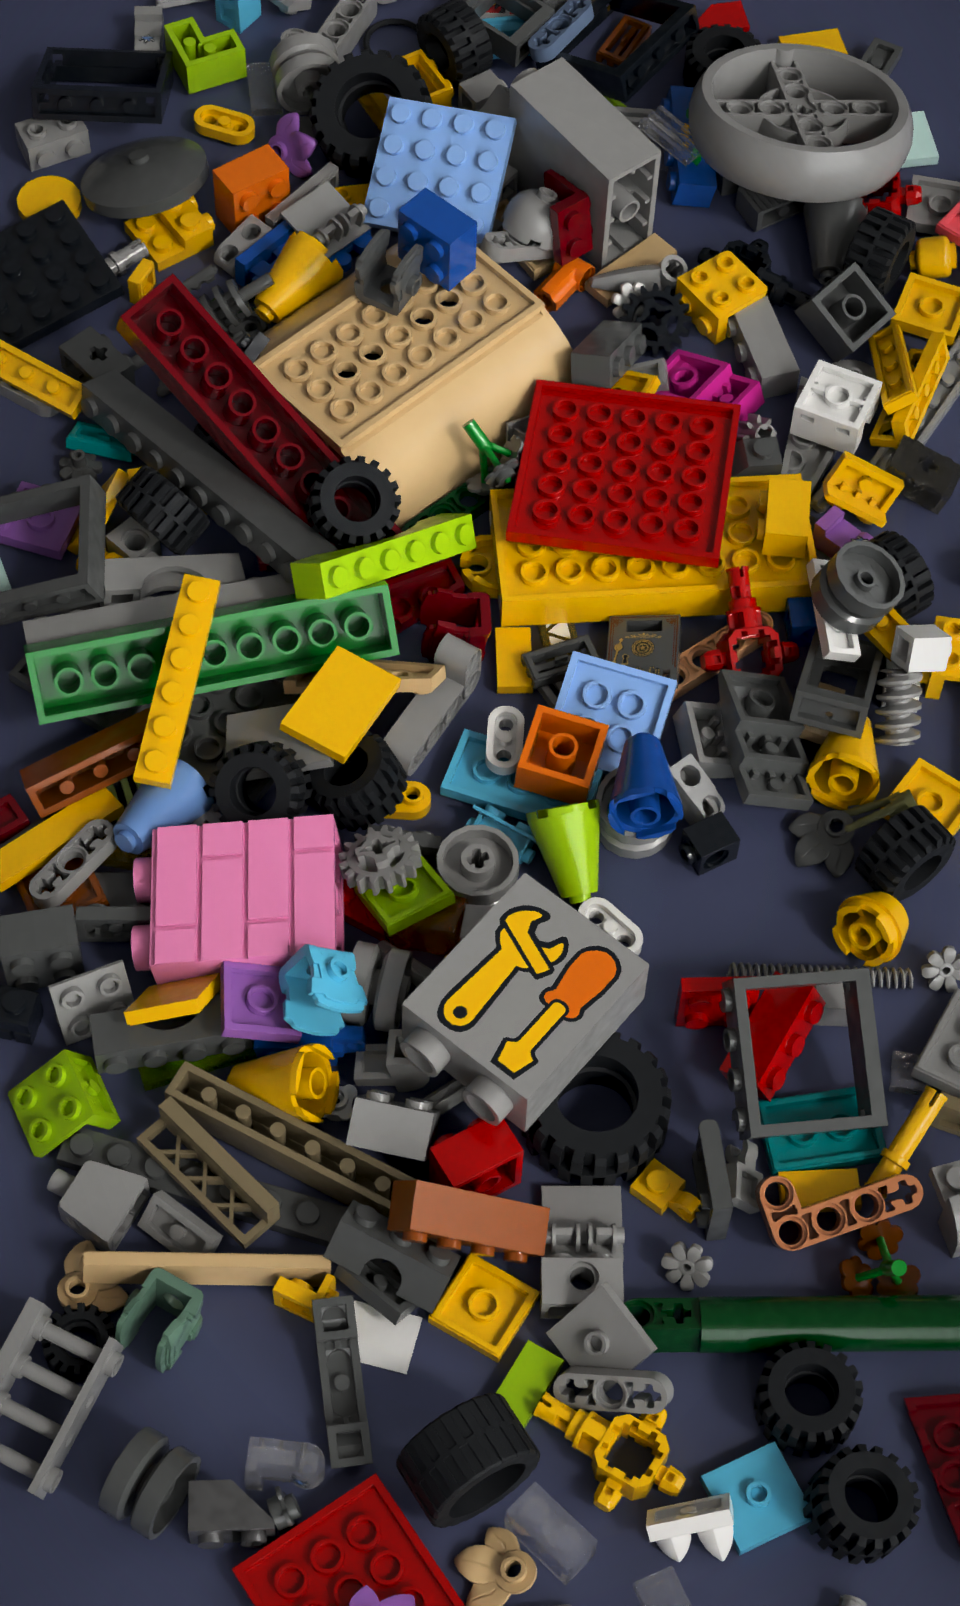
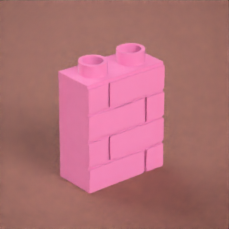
M334 814L294 817V819L286 817L248 820L245 823L243 821L207 823L203 824V826H197V824L167 826L152 829V857L135 858L133 862V886L136 900L138 903H151L150 924L134 925L131 931V952L135 970L137 972L151 971L158 985L220 973L223 961L282 967L305 944L345 951L344 879L340 871V859L338 856L339 853L343 852Z

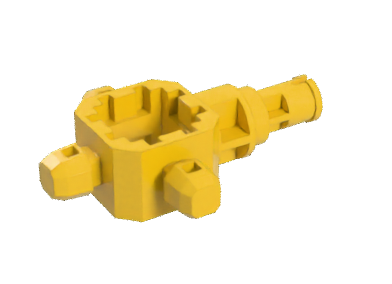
M545 1392L542 1396L543 1401H539L533 1416L565 1433L564 1438L573 1443L572 1448L579 1450L592 1459L591 1466L594 1477L600 1482L593 1499V1504L608 1513L616 1507L622 1496L631 1501L646 1498L654 1483L658 1485L659 1491L669 1496L679 1495L686 1482V1478L682 1472L672 1465L669 1468L665 1466L670 1451L666 1435L661 1433L667 1418V1411L665 1409L657 1414H641L639 1419L631 1414L615 1417L610 1422L593 1410L590 1413L581 1408L576 1411L551 1396L548 1392ZM621 1436L626 1439L631 1436L635 1438L636 1443L645 1448L648 1446L652 1449L651 1454L655 1457L640 1479L635 1476L630 1479L626 1477V1473L618 1468L608 1466L609 1461L606 1457Z

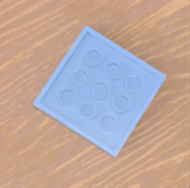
M389 96L364 204L368 213L365 215L363 223L370 227L398 232V210L426 187L477 221V244L482 243L485 234L493 230L516 130V118Z

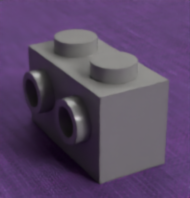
M30 118L14 123L18 148L31 172L91 153L89 133L83 121Z

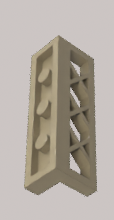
M169 1096L158 1106L160 1118L136 1138L137 1143L245 1250L280 1219L279 1202L193 1117ZM167 1128L176 1137V1150L158 1149L151 1140ZM181 1144H183L188 1150H181ZM168 1158H175V1165ZM181 1158L198 1159L203 1164V1176H185L180 1171ZM208 1169H209L215 1176H208ZM195 1185H202V1192ZM207 1185H225L230 1190V1203H212L207 1198ZM235 1196H236L242 1203H235ZM222 1212H229V1219ZM234 1212H252L260 1221L244 1235L234 1225Z

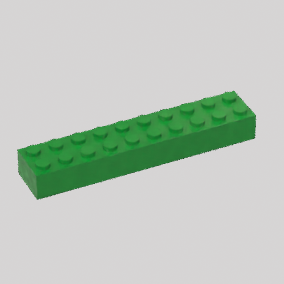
M382 580L326 600L296 599L295 594L216 608L194 695L319 671L337 646L348 650L366 661L400 655L388 583ZM173 617L23 645L39 725L152 703Z

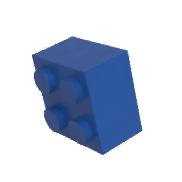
M426 187L398 210V257L401 260L416 243L422 245L424 250L420 272L432 283L440 285L447 291L453 289L476 269L477 221Z

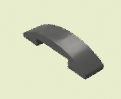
M353 1295L312 1300L331 1469L373 1464Z

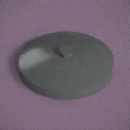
M157 136L139 139L116 147L95 160L82 176L80 183L81 191L88 208L101 216L117 219L146 217L178 206L196 194L208 178L209 164L203 148L192 140L176 136Z

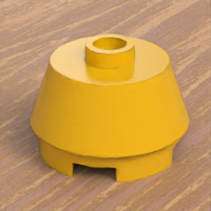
M874 891L849 897L840 904L836 912V925L832 928V933L836 944L846 956L851 952L857 958L865 961L863 966L875 967L893 960L898 955L908 931L909 919L906 910L895 897L882 891Z

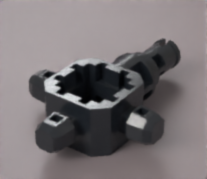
M759 238L750 244L741 240L727 243L721 252L731 251L767 286L766 296H768L771 306L783 307L788 305L793 310H796L811 297L807 293L793 289V284L786 280V276H780L771 272L772 261L768 254L769 244ZM703 248L698 255L697 262L700 265L718 255L719 251Z

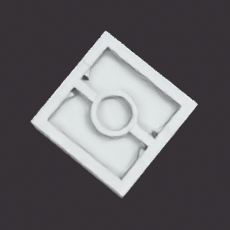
M819 359L794 406L790 434L840 452L845 450L854 455L861 442L865 423L870 424L878 408L883 382Z

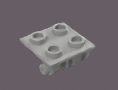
M326 181L280 213L282 218L296 233L303 231L321 242L328 249L325 254L327 258H330L371 229L369 225L363 223L365 215L368 213L365 205L362 203L350 205L329 181Z
M122 959L48 985L56 1012L54 1013L59 1028H61L66 1046L92 1037L89 1020L90 1014L126 1009L134 1002Z
M541 1185L542 1206L550 1208L544 1257H549L555 1253H567L572 1255L573 1258H589L593 1254L606 1253L612 1255L613 1258H623L624 1262L623 1244L625 1242V1230L622 1227L621 1186Z

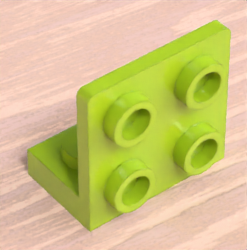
M62 1050L8 1092L9 1100L35 1157H44L86 1124L110 1130L121 1122L92 1057L70 1050Z

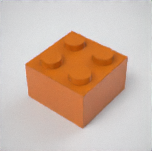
M269 144L261 146L212 170L216 216L230 233L251 214L265 223V215L290 195L289 167Z
M538 704L517 765L514 787L569 804L587 802L605 746L609 725Z

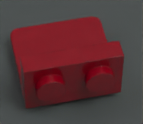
M549 169L544 172V185L546 188L556 192L557 198L560 200V202L549 207L553 235V256L555 262L564 266L593 250V228L590 217L591 201L585 191L574 186L564 176Z

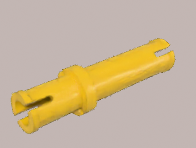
M928 1085L925 1086V1090L889 1148L884 1147L881 1151L882 1159L864 1185L891 1175L900 1174L902 1170H908L911 1165L908 1160L944 1103L947 1102L948 1098L941 1093L936 1094L937 1090ZM881 1194L885 1200L887 1198V1194Z

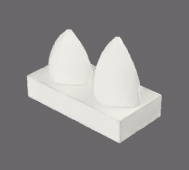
M730 1493L647 1510L646 1529L650 1542L656 1541L658 1547L671 1559L677 1562L682 1561L689 1549L691 1534L697 1533L704 1547L720 1561H725L730 1552L734 1534V1508Z

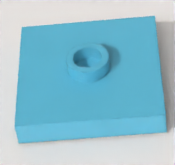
M775 1441L700 1477V1482L708 1497L730 1493L734 1508L732 1543L739 1556L811 1522V1518H804L803 1508L808 1502L803 1500L804 1494Z

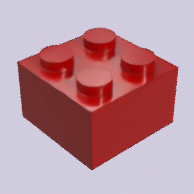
M478 1117L468 1125L467 1129L455 1135L452 1133L443 1135L429 1148V1182L497 1196L521 1183L524 1150L505 1119L495 1126Z

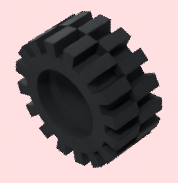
M77 1303V1310H71V1306L67 1305L63 1307L64 1314L60 1316L56 1311L51 1316L52 1324L70 1333L76 1331L90 1332L96 1338V1346L102 1349L109 1336L115 1339L116 1329L113 1321H110L109 1315L105 1311L100 1313L99 1308L91 1304L90 1310L86 1309L85 1303ZM43 1339L41 1341L42 1350L49 1369L64 1378H68L69 1381L77 1384V1380H82L84 1384L94 1364L83 1358L72 1357L65 1349Z

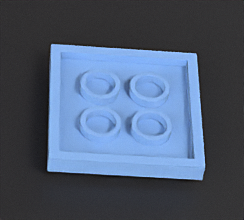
M573 651L554 709L609 725L605 746L597 768L603 770V774H608L618 768L624 743L629 737L644 732L656 736L659 740L661 739L676 691L677 680Z

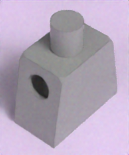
M87 1160L83 1164L76 1177L58 1168L52 1174L47 1185V1190L62 1197L58 1204L61 1220L83 1238L90 1240L100 1251H116L151 1195L147 1178L92 1160Z

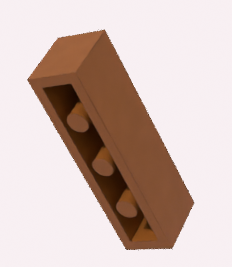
M150 707L19 770L25 790L41 819L134 774Z
M417 1179L396 1180L393 1182L387 1230L403 1233L402 1240L407 1242L426 1244L427 1238L437 1240L436 1247L461 1250V1245L471 1247L470 1254L494 1257L495 1252L504 1253L503 1261L526 1264L528 1257H544L550 1208Z

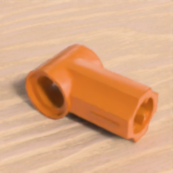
M579 257L564 266L555 262L552 273L534 290V295L545 303V308L549 313L551 311L556 312L576 290L579 292L584 291L585 281L595 274V267Z

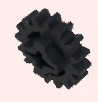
M654 283L652 291L649 292L643 285L640 287V296L633 293L629 294V300L632 304L622 305V311L627 316L619 317V321L642 323V335L655 338L656 341L646 339L644 354L649 349L652 350L653 357L657 358L659 350L663 349L668 356L671 354L670 346L672 344L678 348L682 347L680 336H689V330L684 326L691 324L692 317L684 314L689 311L690 306L688 303L680 305L682 294L678 293L672 296L671 286L669 285L663 292L659 291L657 283ZM655 300L666 302L669 305L663 306L656 303ZM642 305L643 313L641 317L633 321L635 312ZM655 315L657 319H661V325L656 326L654 322H650V316ZM678 320L675 331L669 336V325Z

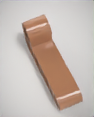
M908 1174L891 1175L801 1207L791 1181L782 1176L765 1177L758 1183L755 1191L756 1201L772 1243L779 1249L787 1251L799 1250L912 1210L920 1204L924 1194L920 1181ZM773 1182L779 1183L785 1190L783 1202L776 1206L771 1205L765 1197L766 1188ZM898 1182L902 1186L910 1187L911 1192L905 1195L907 1202H904L903 1199L885 1201L881 1195L897 1191L899 1189ZM862 1194H867L874 1202V1209L867 1217H861L855 1210L856 1199ZM825 1207L831 1208L835 1212L837 1219L834 1227L827 1231L820 1228L817 1223V1215ZM786 1221H793L799 1229L798 1238L791 1244L784 1243L779 1237L780 1226Z

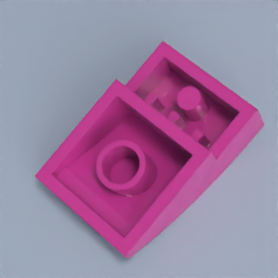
M677 349L666 360L669 391H658L655 393L741 405L739 421H748V414H754L765 403L760 381L733 374L731 365L728 362Z

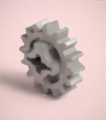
M383 825L380 831H375L372 827H369L367 830L368 834L365 836L359 833L354 834L356 842L344 843L345 852H341L338 855L342 878L346 879L349 888L357 886L360 894H363L368 889H372L373 896H377L380 889H386L391 894L393 893V886L397 884L405 888L407 886L406 878H416V868L422 867V855L418 841H414L411 832L403 835L402 827L399 826L392 832L388 830L387 825Z

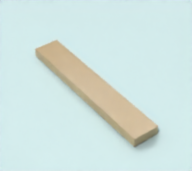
M86 1251L83 1253V1283L143 1284L154 1268L159 1267L191 1285L275 1286L279 1277L282 1276L289 1280L298 1278L307 1282L312 1287H320L326 1274L331 1273V1260L319 1254Z

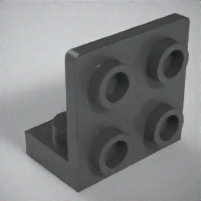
M94 872L110 906L98 903L88 906H76L75 920L80 942H131V931L134 925L150 924L151 903L137 902L133 886V872Z

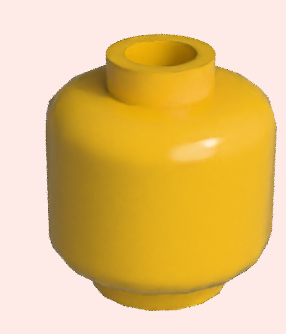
M944 235L918 239L915 250H912L909 255L910 269L917 270L919 275L932 279L948 278L952 274V269H957L955 242L950 243L948 237Z

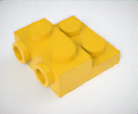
M194 195L178 206L164 212L146 217L131 218L124 222L125 232L133 241L140 238L141 243L143 242L149 251V256L146 258L154 262V267L158 272L214 245V221L208 212L203 214L199 212L198 203Z

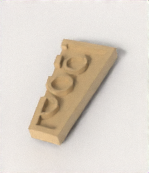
M380 659L368 661L401 679L400 687L396 693L413 692L418 695L429 694L446 679L445 665ZM318 671L286 677L283 680L284 694H302Z

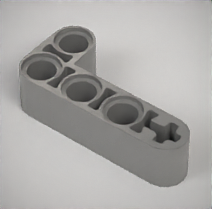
M339 0L317 32L329 38L336 46L339 64L345 61L343 56L352 52L376 17L377 0ZM289 28L281 34L280 41L291 35L308 31L299 28Z
M450 633L446 634L441 640L434 656V664L445 665L446 679L433 692L424 695L416 694L383 739L402 765L407 776L413 775L470 697L480 679L482 650Z

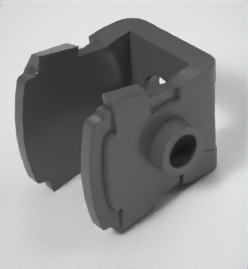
M381 229L374 235L362 254L356 259L355 277L357 279L354 282L355 294L359 300L394 316H398L410 298L417 294L422 284L420 265L423 261L424 247L416 243L404 256L397 268L390 266L386 260V249L389 245L391 230ZM390 284L391 294L381 291V287Z

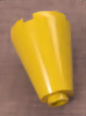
M294 231L288 237L269 272L275 284L259 293L254 299V304L257 307L255 309L256 314L266 323H271L272 321L278 324L337 284L343 278V269L336 258L331 263L325 256L328 249L313 236L303 231H299L296 234Z
M866 717L861 739L829 731L807 770L806 782L811 788V795L827 807L847 810L848 806L863 805L876 799L880 789V775L872 723L868 717Z
M309 1043L237 1064L231 1069L226 1082L306 1123H321L324 1121L321 1118L325 1114H331L335 1109L339 1096L340 1079L339 1072L332 1071L329 1060H335L332 1052L325 1045Z

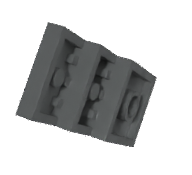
M720 669L718 682L724 734L733 775L742 803L746 805L808 811L814 800L803 775L809 766V762L799 740L805 726L804 724L789 721L794 700L785 678L775 675Z

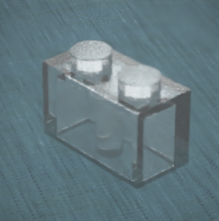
M536 1482L506 1510L504 1527L512 1532L518 1541L565 1586L595 1556L598 1540Z

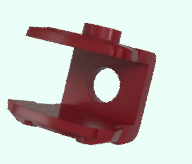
M442 588L427 591L420 605V622L427 626L421 641L422 657L434 662L435 652L439 643L446 634L450 633L481 649L483 661L487 639L492 630L489 595L485 592L454 593L453 590ZM456 625L470 626L471 628L460 627Z

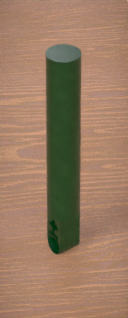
M960 1294L712 1296L697 1298H633L624 1302L625 1306L658 1348L653 1353H775L780 1348L786 1352L788 1345L798 1342L800 1348H804L806 1341H815V1348L819 1349L823 1348L824 1343L832 1346L831 1352L960 1351Z

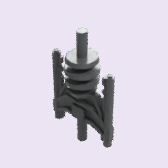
M210 264L183 281L182 284L189 292L192 290L198 291L203 283L209 284L215 280L214 275L217 274L218 268L216 265ZM268 272L241 289L233 279L227 280L225 282L229 291L224 293L220 286L216 285L211 288L215 300L211 301L204 293L199 297L200 303L221 328L228 332L224 320L229 319L235 327L241 324L238 312L242 311L246 317L253 313L248 300L275 284ZM241 330L234 335L232 340L237 344L246 333ZM138 354L131 357L135 365V371L146 365ZM162 381L158 382L160 385L156 388L158 396L163 398L169 393L172 394Z

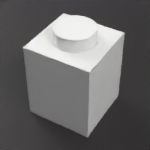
M934 624L896 625L890 660L908 673L946 671L948 658L952 652V637Z

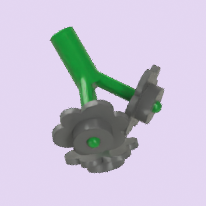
M471 419L462 427L479 449L481 473L476 474L474 478L466 480L467 490L481 496H488L491 489H503L505 485L515 479L516 471L519 470L524 441L518 436L513 435L510 441H507L503 447L492 443L476 421ZM494 452L501 454L502 457L500 461L498 460ZM487 457L495 467L490 474L488 473Z

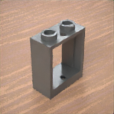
M463 0L469 7L473 8L479 17L496 3L525 21L509 37L481 19L489 35L493 54L513 67H516L530 54L528 40L555 14V9L540 0Z

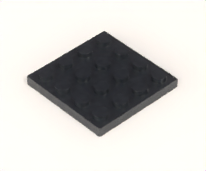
M64 200L0 232V339L19 350L125 294L123 286Z

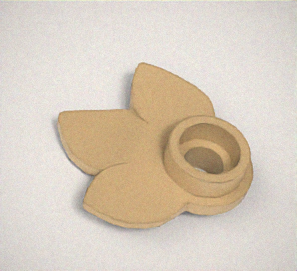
M85 1240L74 1246L64 1260L65 1276L57 1286V1297L63 1307L70 1305L71 1310H77V1303H85L86 1309L90 1308L92 1304L99 1308L100 1313L103 1311L112 1313L124 1307L129 1296L123 1288L118 1286L119 1284L83 1283V1253L86 1251H96L90 1240ZM74 1286H83L85 1288L80 1294L70 1292V1289Z
M489 1527L485 1534V1545L469 1546L454 1558V1564L458 1571L468 1581L474 1583L468 1594L466 1606H503L511 1594H521L529 1590L537 1577L536 1563L528 1553L520 1550L517 1537L505 1528ZM513 1565H521V1571L517 1576H508V1571Z

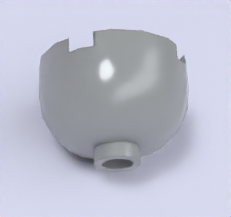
M540 187L539 189L530 188L518 192L511 198L501 218L504 219L502 223L503 228L512 237L528 245L531 239L540 243L538 249L553 250L549 207L560 202L557 198V193L546 187Z

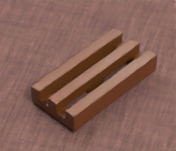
M624 15L597 51L596 61L602 63L605 59L608 66L613 67L614 64L619 66L650 36L652 25ZM629 25H631V26H632L631 29H630L629 32H628L627 34H625L624 37L621 39V42H620V44L617 46V48L615 49V51H614L613 53L610 52V50L613 48V46H614V45L616 44V42L619 40V38H620L621 35L624 33V31L627 29V27H628Z

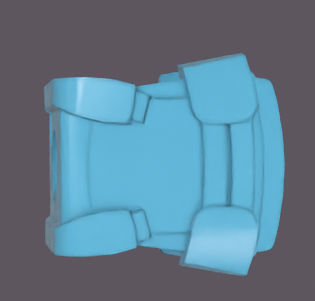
M305 944L280 968V989L286 995V999L283 1002V1019L293 1029L316 1036H336L345 1027L341 1013L355 1014L361 1013L364 1010V1006L367 1005L368 1001L364 989L359 985L354 972L356 970L355 955L352 952Z

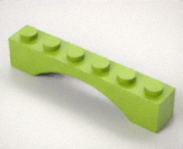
M441 513L417 521L410 529L382 540L347 549L316 554L291 562L290 567L296 599L326 600L475 549L477 545L472 514Z

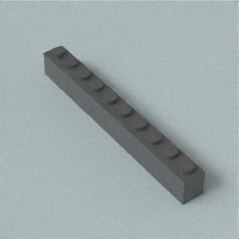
M113 369L82 384L81 408L88 418L94 420L108 435L113 436L122 443L130 453L135 454L148 466L162 474L201 510L214 519L217 525L226 529L240 544L245 545L254 552L263 563L268 564L277 571L286 582L294 585L290 567L291 562L316 554L338 550L117 370Z

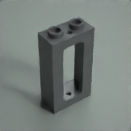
M815 629L796 690L789 721L861 739L883 653L872 642L858 639L861 656L855 662L823 659L818 629ZM830 671L855 678L857 684L854 695L850 696L819 688L822 673ZM831 712L833 715L829 717L825 713Z

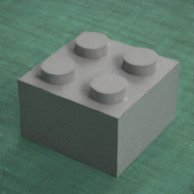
M378 1089L367 1090L366 1094L355 1097L345 1145L419 1161L429 1159V1148L432 1147L436 1140L442 1111L432 1109L433 1101L416 1097L406 1098L405 1103L394 1101L395 1093Z

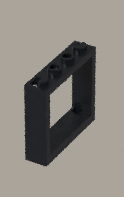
M591 0L594 12L593 20L554 59L548 62L535 63L537 70L563 57L603 96L626 103L690 41L694 33H699L700 27L696 6L680 0ZM613 11L661 24L617 68L569 54Z
M47 47L31 87L33 119L162 124L174 82L173 52ZM53 54H62L63 60H55L53 62ZM158 58H164L163 64H158ZM57 81L154 84L156 88L60 85L56 83ZM146 97H155L153 103H146Z

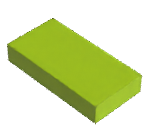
M530 1340L523 1347L496 1392L506 1399L524 1429L532 1418L539 1401H542V1396L548 1391L564 1363L562 1358Z

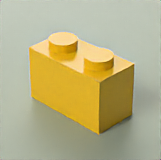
M769 477L767 491H760L758 512H765L764 519L758 518L756 539L763 540V555L804 559L809 532L812 481Z

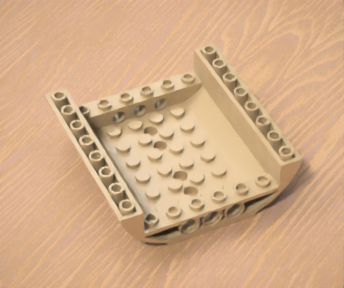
M398 242L386 250L387 264L395 268L402 261L398 257ZM476 247V269L450 291H447L438 284L432 283L422 274V284L417 294L410 298L398 316H394L359 300L355 294L354 282L357 278L355 277V272H353L264 332L263 334L270 341L253 363L339 460L346 456H350L351 460H355L357 456L366 457L365 463L370 464L372 460L379 462L380 464L377 468L381 472L386 468L389 470L391 475L388 480L390 482L396 480L399 488L395 494L401 495V504L397 507L400 513L395 521L401 530L408 521L464 484L468 478H472L481 472L479 449L462 427L466 422L474 419L490 442L503 447L506 443V423L530 415L537 379L572 384L571 352L573 350L556 321L546 310L545 303L478 247ZM390 284L382 286L381 291L391 294ZM443 301H454L457 304L452 307H446L440 303ZM419 318L430 319L432 322L419 324L416 320ZM366 354H379L381 357L376 360H369L364 356ZM342 371L355 373L350 378H343L338 374ZM494 452L498 460L501 459V454ZM487 457V465L490 467L493 464Z

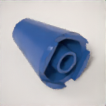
M644 732L629 737L624 743L607 809L610 826L622 835H625V830L634 832L637 839L659 838L667 835L676 829V823L679 819L682 821L684 817L683 804L661 741L656 736Z

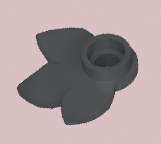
M831 810L824 815L805 813L798 816L788 827L792 834L800 838L795 848V865L797 867H807L825 861L827 869L834 878L843 875L850 867L854 858V850L850 841L854 836L855 830L846 832L844 829L846 825L854 822L852 817L842 810ZM834 822H839L843 825V829L840 832H832L829 826Z

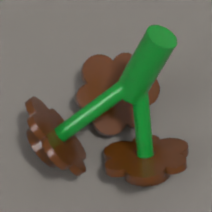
M888 1219L861 1227L859 1230L861 1238L857 1242L859 1249L866 1251L870 1259H883L879 1267L871 1269L868 1264H862L860 1257L856 1255L850 1257V1259L842 1260L839 1264L842 1288L848 1291L850 1295H872L873 1286L870 1282L873 1278L877 1277L879 1283L876 1290L879 1295H917L919 1291L917 1283L921 1278L920 1270L914 1265H906L902 1259L892 1260L890 1255L898 1251L897 1243L902 1240L904 1235L902 1228L898 1225H891Z

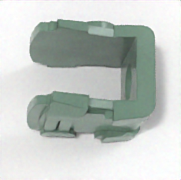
M158 1267L150 1272L142 1284V1289L136 1288L128 1297L123 1313L116 1325L115 1339L124 1346V1349L127 1346L129 1347L139 1332L140 1326L156 1305L176 1316L177 1319H174L163 1332L156 1350V1369L164 1373L165 1370H170L183 1352L181 1348L187 1340H195L202 1327L201 1308L203 1306V1293L198 1288Z

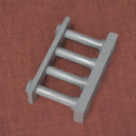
M29 1297L0 1350V1417L4 1415L53 1440V1443L42 1464L0 1443V1463L33 1479L27 1491L44 1500L47 1492L53 1493L59 1485L63 1475V1470L60 1468L108 1377L113 1378L121 1368L124 1360V1355L121 1353L124 1346L109 1336L102 1349L52 1324V1319L49 1317L53 1311L44 1303ZM46 1339L93 1363L94 1366L83 1387L32 1362V1357L29 1354L36 1341ZM25 1377L73 1401L74 1404L63 1424L60 1425L11 1400L9 1391L16 1378L21 1379Z

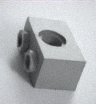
M555 1253L549 1257H541L539 1272L540 1319H562L605 1282L609 1283L624 1303L623 1258H613L612 1255L606 1253L593 1254L589 1258H573L572 1255L567 1253ZM576 1279H584L591 1284V1287L586 1290H579L571 1282Z

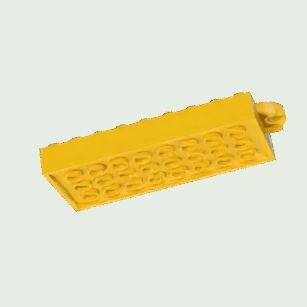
M801 473L731 477L718 568L506 541V530L515 488L490 490L489 522L491 534L475 536L477 548L461 554L460 567L466 568L461 569V578L472 592H485L490 598L498 599L501 627L600 622L609 621L610 616L680 614L681 617L726 615L725 612L729 611L727 602L731 601L726 569L733 567L741 568L742 566H749L751 596L756 598L757 607H761V610L765 612L785 611L787 598L812 597L806 565L812 558L817 559L810 519L804 559L763 555V540L756 539L758 518L764 519L765 512H758L760 491H767L769 477L802 480ZM472 565H481L485 568V570L473 571L468 567Z

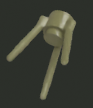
M908 789L902 793L898 791L888 797L844 810V812L852 817L885 807L846 825L844 829L846 832H851L888 815L892 818L901 811L916 806L917 803Z

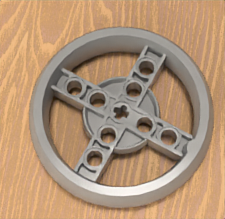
M770 43L744 47L729 52L714 61L703 72L693 89L689 102V127L692 140L704 161L717 173L741 187L783 200L806 203H831L852 200L873 193L883 187L897 174L906 161L913 141L914 126L912 112L901 88L888 75L871 64L848 54L823 47L791 43ZM842 144H854V145L842 146Z

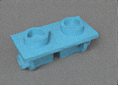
M489 804L486 805L485 809L473 805L472 808L479 814L476 819L471 817L465 826L486 825L499 829L511 838L517 848L519 864L524 862L529 865L536 853L532 850L534 844L537 845L530 827L520 821L516 827L504 821L506 814Z

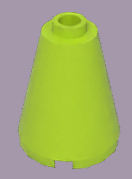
M599 799L537 810V813H526L527 823L560 897H569L570 904L581 903L592 898L591 893L598 891Z

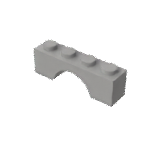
M239 553L105 559L104 601L100 602V607L110 603L120 604L140 600L161 591H180L184 573L219 580L223 584L245 581Z

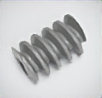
M882 669L880 671L886 673L887 677L877 680L876 685L886 688V692L876 695V699L886 702V706L876 709L875 713L884 716L885 721L876 723L875 728L885 731V735L874 738V742L890 746L914 745L915 743L912 741L920 738L921 731L913 728V726L921 723V717L912 712L920 710L922 703L913 698L922 694V688L913 683L921 681L923 674L921 672L908 673L904 669Z

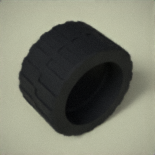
M488 1393L462 1402L426 1425L401 1450L396 1461V1467L434 1527L446 1528L473 1518L513 1492L535 1470L540 1459V1452L506 1399L501 1394Z

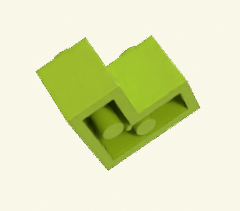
M193 17L164 25L166 51L173 52V66L188 94L247 77L245 48L234 28L204 37Z

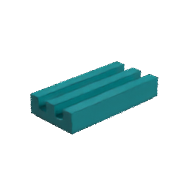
M77 421L66 437L67 449H80L85 453L126 462H132L133 456H136L130 453L117 439L108 435L99 425Z

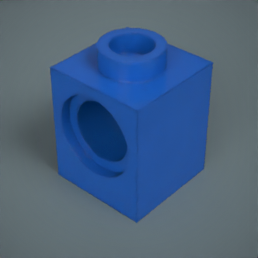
M812 597L787 598L783 617L787 642L797 643L798 647L810 646L815 629H817Z

